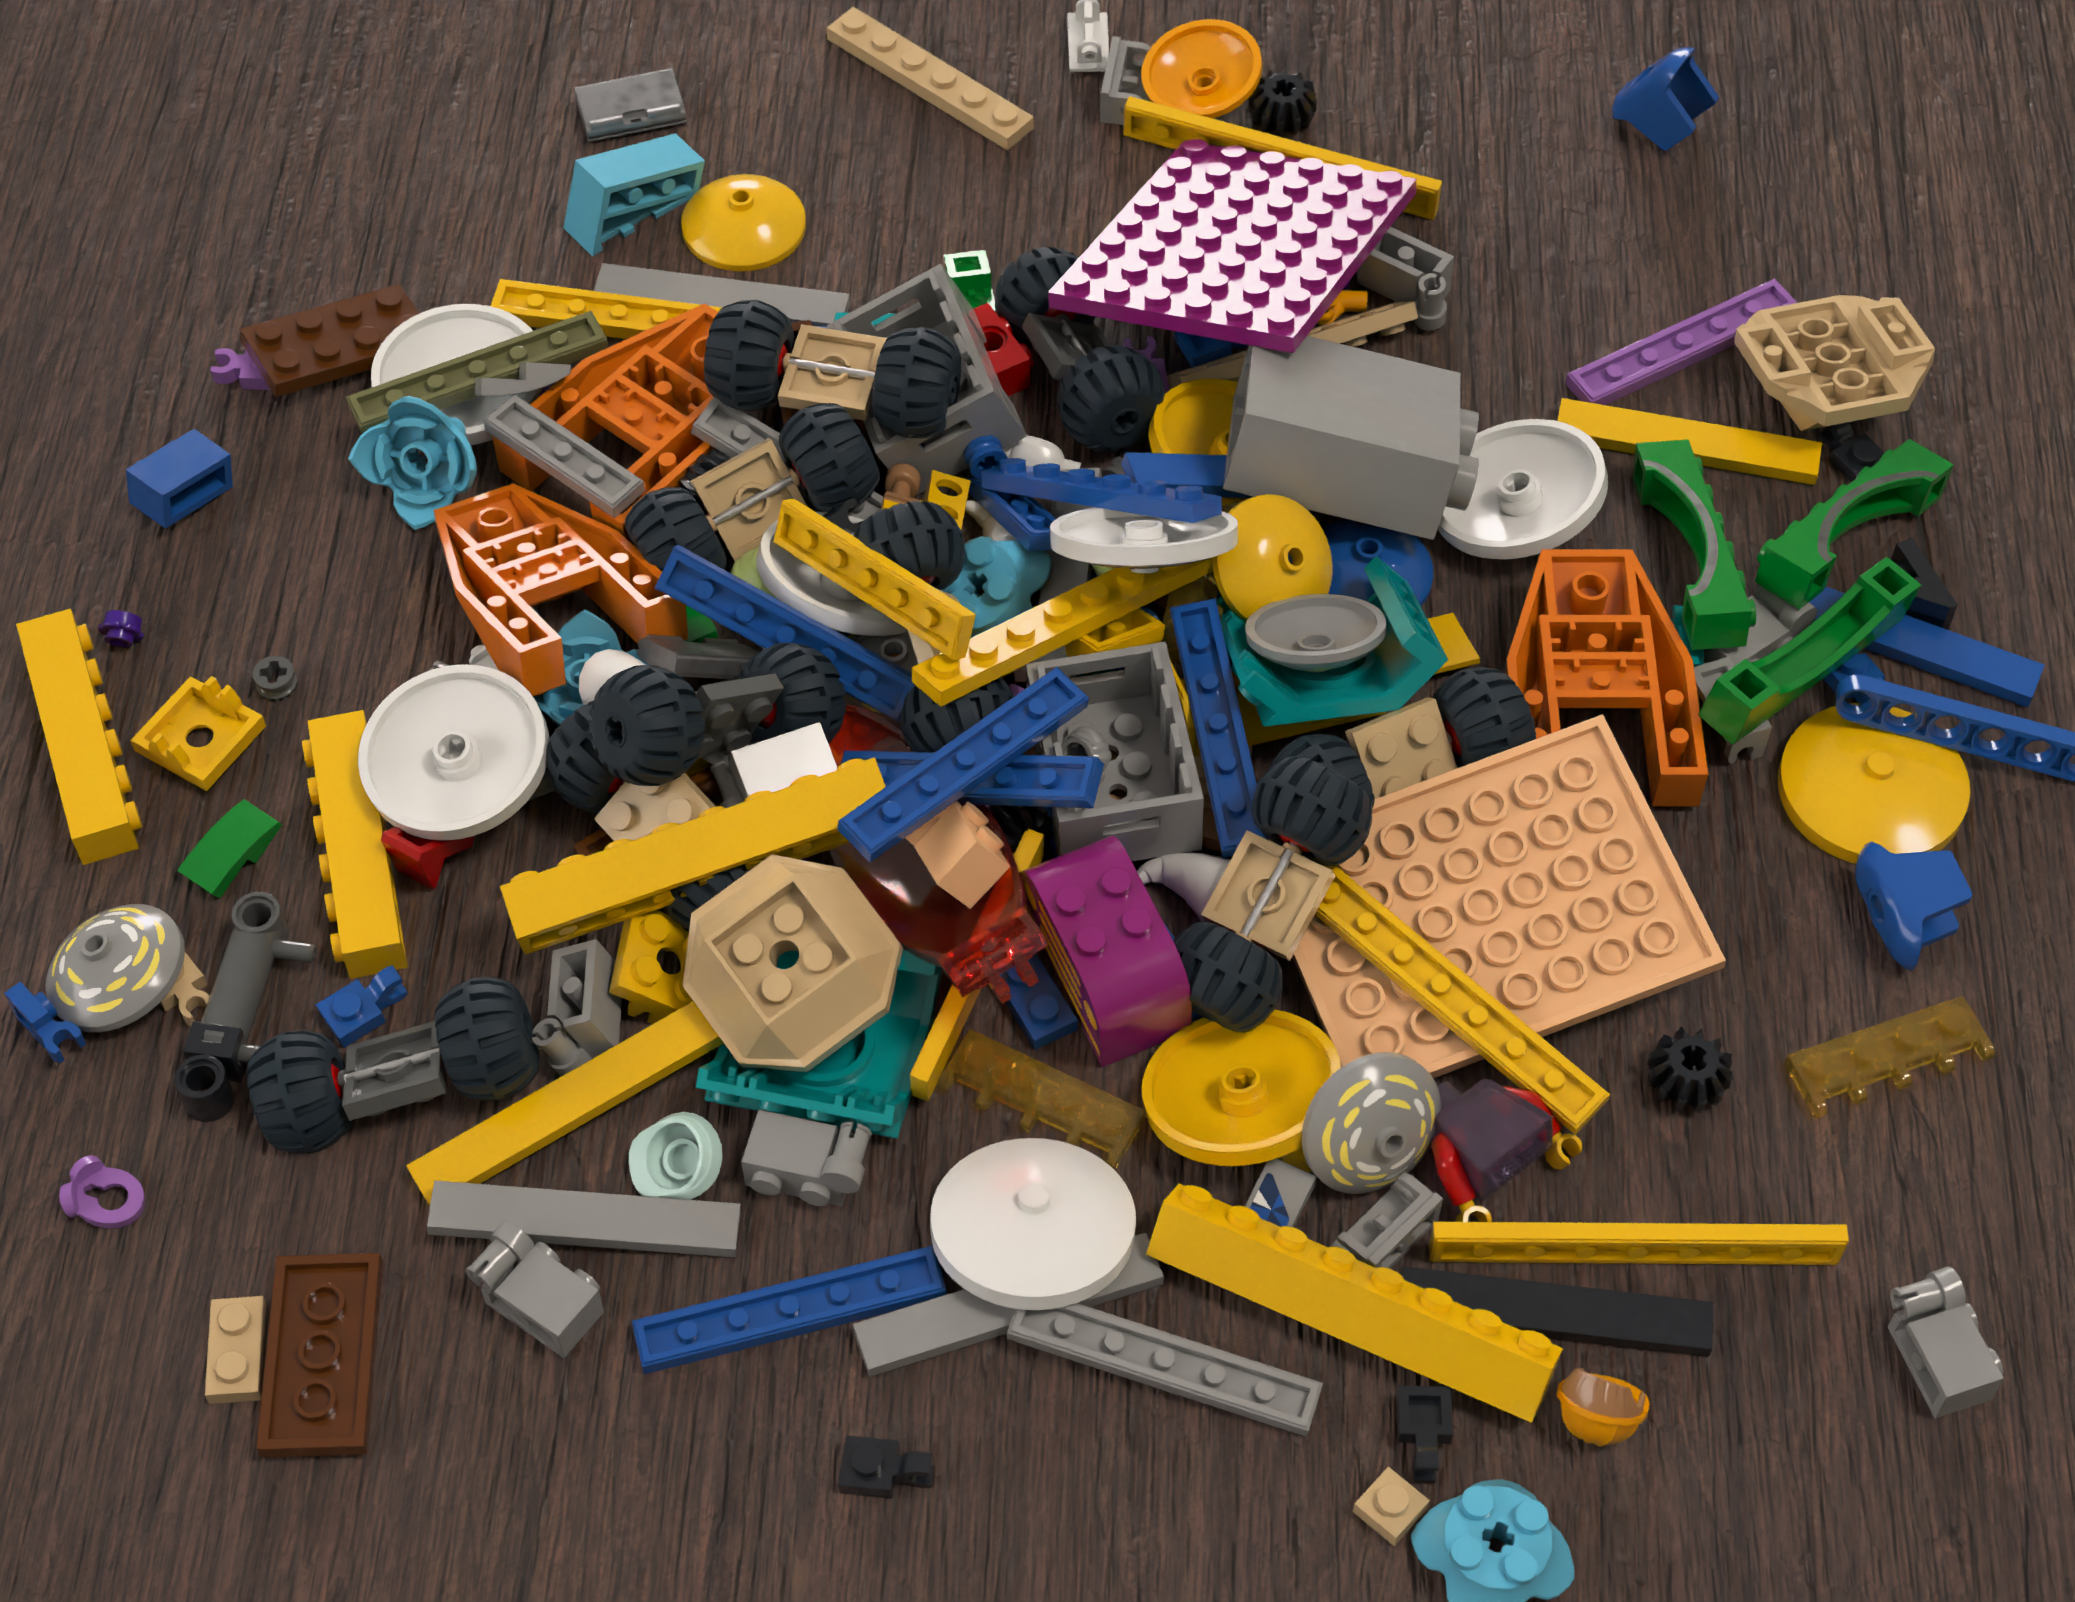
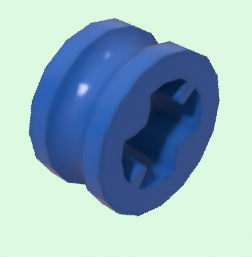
M988 435L972 440L963 452L971 474L978 479H982L981 471L998 467L1000 460L1008 459L999 439Z

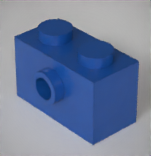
M192 429L126 469L129 503L166 529L233 487L231 454L197 430Z

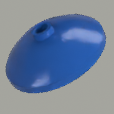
M1349 519L1338 520L1322 528L1330 546L1333 565L1332 581L1328 594L1349 596L1367 601L1375 591L1364 568L1375 556H1378L1409 582L1421 607L1426 602L1432 588L1433 563L1426 547L1415 535Z

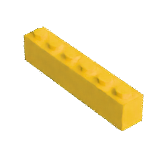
M71 609L16 624L71 839L82 864L86 865L139 849L134 830L141 829L143 826L135 801L127 803L125 793L132 792L133 790L125 765H116L115 757L121 756L123 753L115 729L107 730L105 722L113 720V716L105 693L98 695L96 691V686L103 685V679L96 659L88 660L86 652L94 650L87 625L82 624L78 626Z
M364 710L308 720L310 739L303 740L302 747L307 768L314 767L316 777L307 778L312 805H320L321 815L313 816V823L318 844H326L327 854L319 855V864L324 883L331 882L333 893L324 894L330 923L337 921L339 933L330 934L335 962H345L350 979L374 975L389 966H393L395 970L408 968L391 859L381 842L382 834L386 831L385 820L368 797L359 774L358 752L360 741L367 725Z

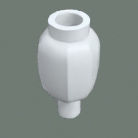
M1027 435L1022 440L1003 449L1008 458L1025 459L1026 466L1033 467L1037 464L1051 463L1060 465V470L1080 469L1081 466L1079 462L1064 459L1061 449L1055 444Z

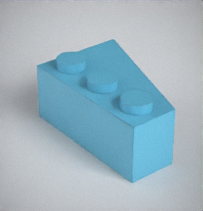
M676 133L575 160L563 229L591 256H594L603 251V246L601 245L603 242L619 233L624 238L635 232L633 225L644 218L652 215L657 219L688 201L699 190L705 160Z

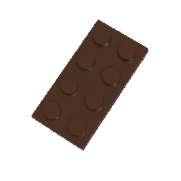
M397 284L240 328V341L274 396L278 397L371 370L376 352L386 337L403 322L418 315L419 312L401 285Z
M380 1253L276 1256L256 1447L260 1458L367 1454L383 1268Z

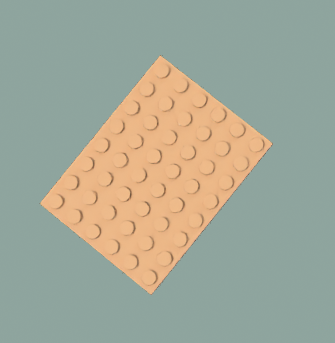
M1603 714L1375 799L1368 838L1353 857L1337 865L1338 868L1541 1037L1718 971L1725 966L1726 960ZM1314 915L1292 958L1324 1032L1337 1049L1341 1068L1349 1062L1369 1054L1393 1052L1414 1059L1433 1078L1485 1059Z

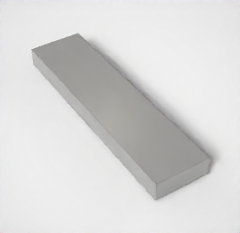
M515 394L483 420L485 431L613 518H616L645 492V485L642 479Z

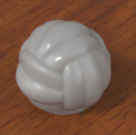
M1082 726L1076 728L1070 735L1064 738L1061 745L1063 756L1098 757L1104 764L1103 771L1111 760L1108 743L1101 733L1090 727Z

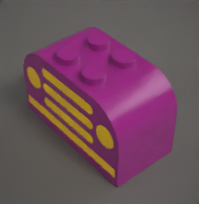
M1114 835L1108 836L1021 871L1023 877L1024 912L1101 1067L1163 1043L1180 1029L1191 1025L1192 1002L1189 1000L1191 990L1182 960L1129 855L1117 837Z

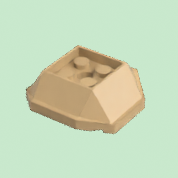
M1837 295L1758 310L1749 318L1746 324H1742L1736 329L1734 342L1767 394L1781 402L1800 431L1908 411L1933 363L1935 347L1899 298L1881 297L1879 301L1862 296Z
M770 855L691 913L683 987L742 1068L761 1069L762 1067L808 1072L889 1012L903 947L844 868ZM790 950L799 952L798 961L794 966L788 969L777 968V960L784 952Z

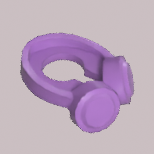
M93 1155L79 1159L70 1170L71 1182L62 1185L60 1188V1204L68 1217L79 1216L84 1221L101 1228L113 1229L127 1226L141 1216L145 1207V1195L140 1182L126 1171L105 1167L103 1162ZM115 1186L122 1187L128 1192L125 1204L115 1210H105L99 1205L98 1198L86 1195V1191L94 1188L105 1191Z

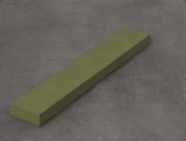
M588 311L346 396L349 410L361 434H363L369 428L387 421L389 418L388 408L392 402L402 397H416L441 410L477 397L475 396V378L519 380L520 363L568 365L608 348V340L592 311Z

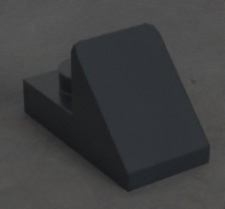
M1913 538L1896 543L1891 560L1922 585L1905 615L1949 630L1958 604Z

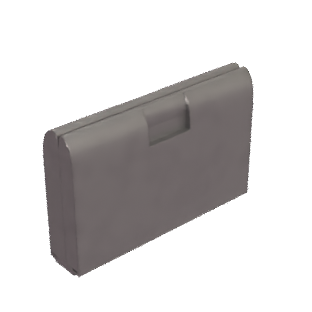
M672 68L575 87L576 101L588 142L687 123L684 104Z
M650 634L646 638L640 639L638 642L639 649H637V655L642 661L652 666L666 668L681 677L738 679L744 665L759 652L746 645L739 644L734 639L704 638L702 642L683 641L681 636Z

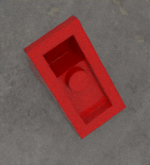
M394 827L383 832L381 842L399 872L434 890L437 887L444 859L472 847L475 836L455 840H431L410 835L399 827Z

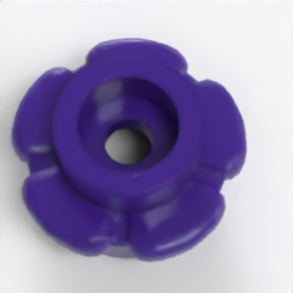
M120 610L107 611L103 624L98 625V631L106 635L105 642L116 647H132L133 641H140L144 637V634L141 633L142 619L130 612Z

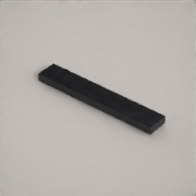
M1402 1266L1401 1276L1405 1281L1424 1289L1434 1288L1447 1293L1454 1302L1473 1310L1483 1309L1497 1315L1505 1324L1522 1331H1536L1550 1339L1710 1357L1712 1352L1713 1302Z

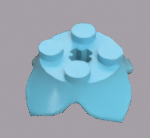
M405 396L392 402L388 408L389 418L387 421L369 428L359 437L350 452L348 460L366 480L376 485L388 486L392 489L393 505L398 515L410 527L416 530L435 522L433 510L452 504L458 493L466 492L472 487L477 474V466L472 448L466 437L465 426L461 420L455 417H448L437 407L422 399ZM418 450L425 453L428 463H426V457H420Z
M981 536L965 543V558L962 571L958 578L942 591L954 595L962 606L976 614L970 639L1032 609L1030 597L1033 593L1043 588L1049 578L1052 557L1044 551H1028L1016 540L994 541L990 537ZM983 588L984 593L979 597L980 591Z
M585 609L565 623L557 633L562 638L566 684L548 690L542 695L533 696L540 710L551 718L555 729L559 728L561 723L568 716H571L575 710L583 706L579 693V675L585 662L600 651L607 649L623 651L617 635L610 625ZM636 649L626 652L644 664L650 665L638 657Z
M1501 1479L1486 1480L1472 1485L1462 1495L1443 1501L1430 1509L1411 1534L1412 1546L1418 1560L1427 1569L1441 1572L1444 1575L1448 1602H1526L1533 1597L1549 1600L1560 1596L1569 1588L1574 1580V1564L1569 1546L1560 1531L1548 1519L1546 1507L1538 1501L1534 1494L1511 1481ZM1497 1538L1506 1545L1502 1547L1501 1552H1494L1488 1549L1490 1541L1484 1540Z

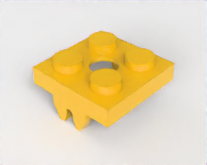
M190 676L130 741L135 752L208 791L266 727L263 715L242 704L240 697L231 686L226 685L222 690L216 678L212 676L205 683ZM209 728L213 731V739L203 747L190 746L186 741L188 734L194 729Z
M657 910L624 921L609 993L629 1000L628 1015L634 1017L643 1012H649L647 1023L650 1024L658 1022L693 1002L683 987L689 932L683 926L673 921L669 915ZM659 950L673 951L678 956L681 967L677 974H668L661 969L657 961Z

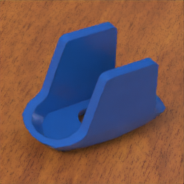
M1676 48L1668 55L1657 60L1653 65L1647 67L1618 92L1612 108V117L1616 120L1623 119L1629 121L1658 147L1666 151L1692 134L1696 129V125L1692 120L1714 106L1719 100V96L1693 59L1696 48Z
M1871 841L1866 843L1858 854L1855 868L1856 884L1866 903L1871 920L1882 937L1890 956L1900 966L1912 971L1918 963L1921 948L1957 932L1959 923L1952 910L1969 903L1973 895L1953 853L1948 850L1894 854Z

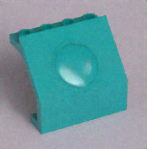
M1375 556L1364 568L1375 591L1367 602L1378 607L1385 615L1386 636L1371 653L1337 669L1317 673L1300 671L1263 658L1247 643L1245 633L1246 622L1228 607L1222 596L1216 602L1227 654L1233 662L1230 667L1241 683L1238 689L1248 701L1255 705L1263 727L1399 710L1448 661L1409 582L1378 556Z
M901 944L903 952L897 969L889 1012L810 1071H787L762 1067L761 1069L742 1068L723 1043L719 1046L714 1060L699 1068L696 1088L706 1090L704 1101L754 1111L760 1109L840 1127L844 1122H853L852 1130H856L859 1123L871 1130L872 1134L898 1139L912 1094L910 1072L933 1026L945 952ZM794 950L784 952L777 960V968L788 969L794 966L798 961L799 952Z

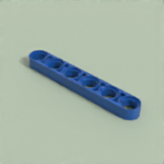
M1864 675L1848 676L1841 680L1836 687L1837 712L1843 719L1850 722L2075 782V764L2069 761L2075 755V732ZM1853 692H1863L1870 697L1868 702L1861 705H1851L1844 700L1848 694ZM1899 704H1908L1915 709L1913 714L1907 717H1896L1889 712L1892 707ZM1945 716H1952L1960 721L1958 726L1952 729H1941L1934 724L1936 720ZM1991 728L2000 729L2005 733L2003 738L1997 741H1986L1979 736L1983 731ZM2037 740L2045 741L2050 745L2042 753H2030L2024 749L2028 743Z

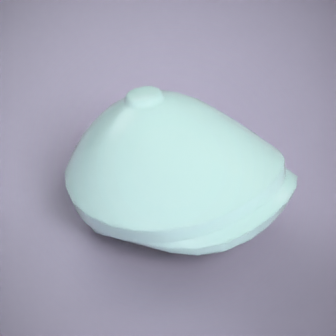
M688 1112L668 1115L656 1124L649 1126L632 1141L629 1150V1168L633 1184L638 1193L646 1197L691 1200L700 1196L715 1182L722 1163V1144L717 1132L706 1119L695 1113Z

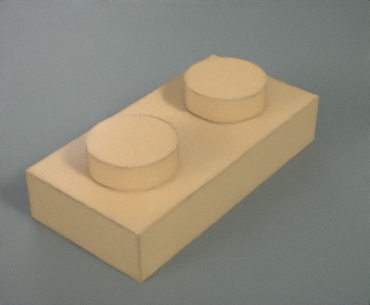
M263 1296L211 1299L205 1397L209 1404L261 1400L267 1303Z

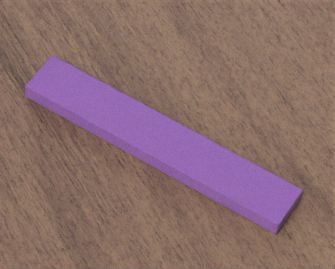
M1776 279L1770 280L1568 373L1565 384L1580 401L1601 405L1609 404L1734 346L1736 329L1740 325L1746 324L1749 318L1758 310L1795 304L1797 302Z

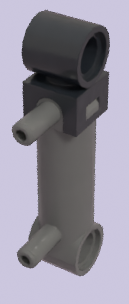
M252 892L244 895L232 908L231 918L234 927L201 1022L193 1021L183 1049L186 1060L180 1064L175 1073L174 1082L187 1113L193 1119L201 1122H213L223 1118L234 1105L235 1094L229 1081H242L251 1056L260 1047L259 1045L247 1044L275 958L312 963L317 955V948L314 944L288 940L289 931L278 901L271 894L265 892ZM265 923V924L262 925V926L255 927V926H257V925H259V924ZM212 1085L208 1090L197 1092L202 1087Z

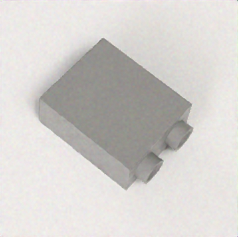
M1307 336L1294 353L1249 345L1233 398L1223 489L1254 497L1264 494L1281 495L1298 502L1308 510L1434 540L1445 507L1465 511L1470 503L1479 467V459L1470 456L1477 433L1479 413L1460 408L1461 373L1311 336Z

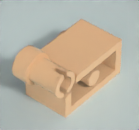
M956 801L905 838L914 845L936 884L971 909L1011 866L1000 851L1004 845L1003 842L993 831L985 826L989 822L986 816L970 802L961 806Z

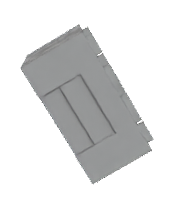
M941 263L827 325L828 329L888 338L891 334L906 328L926 327L943 333L957 345L961 356L960 388L957 403L948 407L945 431L926 439L907 438L893 434L879 424L874 415L872 403L866 421L863 420L876 455L888 469L895 464L905 463L918 470L921 482L917 495L926 490L932 470L954 476L969 468L964 459L963 452L972 440L985 435L994 436L1001 442L1002 449H1005L1027 437L1015 406L1002 389L983 343L987 342L975 311ZM914 298L918 300L914 305L877 325L872 323V321Z
M1166 642L1026 664L1027 687L1058 667L1089 697L1086 709L1034 745L1036 755L1063 756L1061 745L1064 738L1070 735L1073 730L1082 726L1090 727L1101 733L1109 745V750L1115 751L1118 754L1116 759L1107 763V768L1102 772L1093 808L1052 807V828L1057 856L1111 835L1117 837L1131 861L1161 857L1179 852L1202 850L1204 798ZM1124 667V670L1070 678V675ZM1115 789H1122L1127 793V796L1121 800H1116L1109 794Z

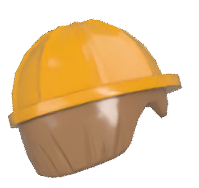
M1576 1368L1568 1378L1558 1384L1556 1397L1560 1400L1562 1417L1567 1429L1575 1437L1584 1440L1587 1444L1593 1443L1601 1447L1620 1443L1629 1438L1636 1431L1639 1424L1647 1418L1650 1405L1647 1395L1626 1381L1611 1376L1590 1374L1583 1368Z

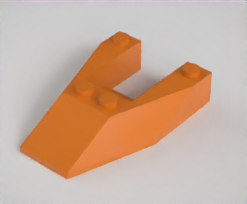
M705 303L584 358L571 369L569 375L557 381L530 404L586 443H589L602 430L607 429L644 454L627 470L644 481L645 492L616 518H613L589 502L592 519L618 530L630 543L632 542L625 528V519L633 505L651 491L680 487L682 483L680 478L686 475L689 465H694L698 456L706 455L715 449L691 434L693 424L713 398L705 383L704 354L709 330L718 311ZM492 437L499 471L525 489L533 491L551 476L496 437Z
M514 483L433 510L456 597L498 670L520 682L532 696L542 695L548 690L566 684L562 638L531 608L538 604L555 601L564 595L582 590L637 644L640 639L646 638L648 634L681 636L683 641L688 639L686 605L655 588L662 571L655 565L648 563L640 551L618 530Z
M1541 549L1506 660V674L1519 687L1530 707V713L1535 724L1536 739L1561 730L1558 708H1640L1652 806L1699 807L1708 778V768L1701 717L1698 715L1700 709L1693 659L1632 549Z

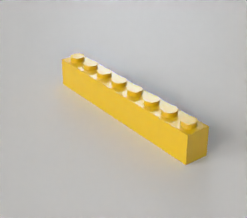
M875 757L865 761L863 759H852L839 765L836 771L821 776L814 774L805 775L794 780L789 787L775 792L768 790L759 791L749 795L743 803L728 808L722 806L712 807L701 812L696 819L685 823H665L653 829L650 835L635 840L628 838L619 839L609 843L603 851L589 856H569L561 860L557 867L539 873L537 871H526L514 876L510 883L501 885L500 889L517 941L524 954L527 955L671 905L675 900L670 891L673 888L697 880L700 886L707 883L705 880L714 877L712 875L743 864L746 865L747 870H750L770 855L801 860L850 843L837 830L838 820L886 787ZM683 892L680 896L686 897L687 895Z
M1179 1183L1163 1201L1146 1255L1531 1423L1543 1402L1563 1348L1552 1344L1546 1336L1539 1332L1519 1330L1503 1323L1497 1315L1490 1311L1468 1308L1454 1302L1447 1293L1441 1290L1419 1287L1405 1281L1398 1272L1392 1269L1370 1266L1355 1259L1352 1253L1343 1248L1326 1247L1308 1239L1305 1233L1299 1229L1290 1226H1277L1261 1219L1250 1208L1231 1206L1212 1198V1195L1207 1190L1198 1186H1184Z

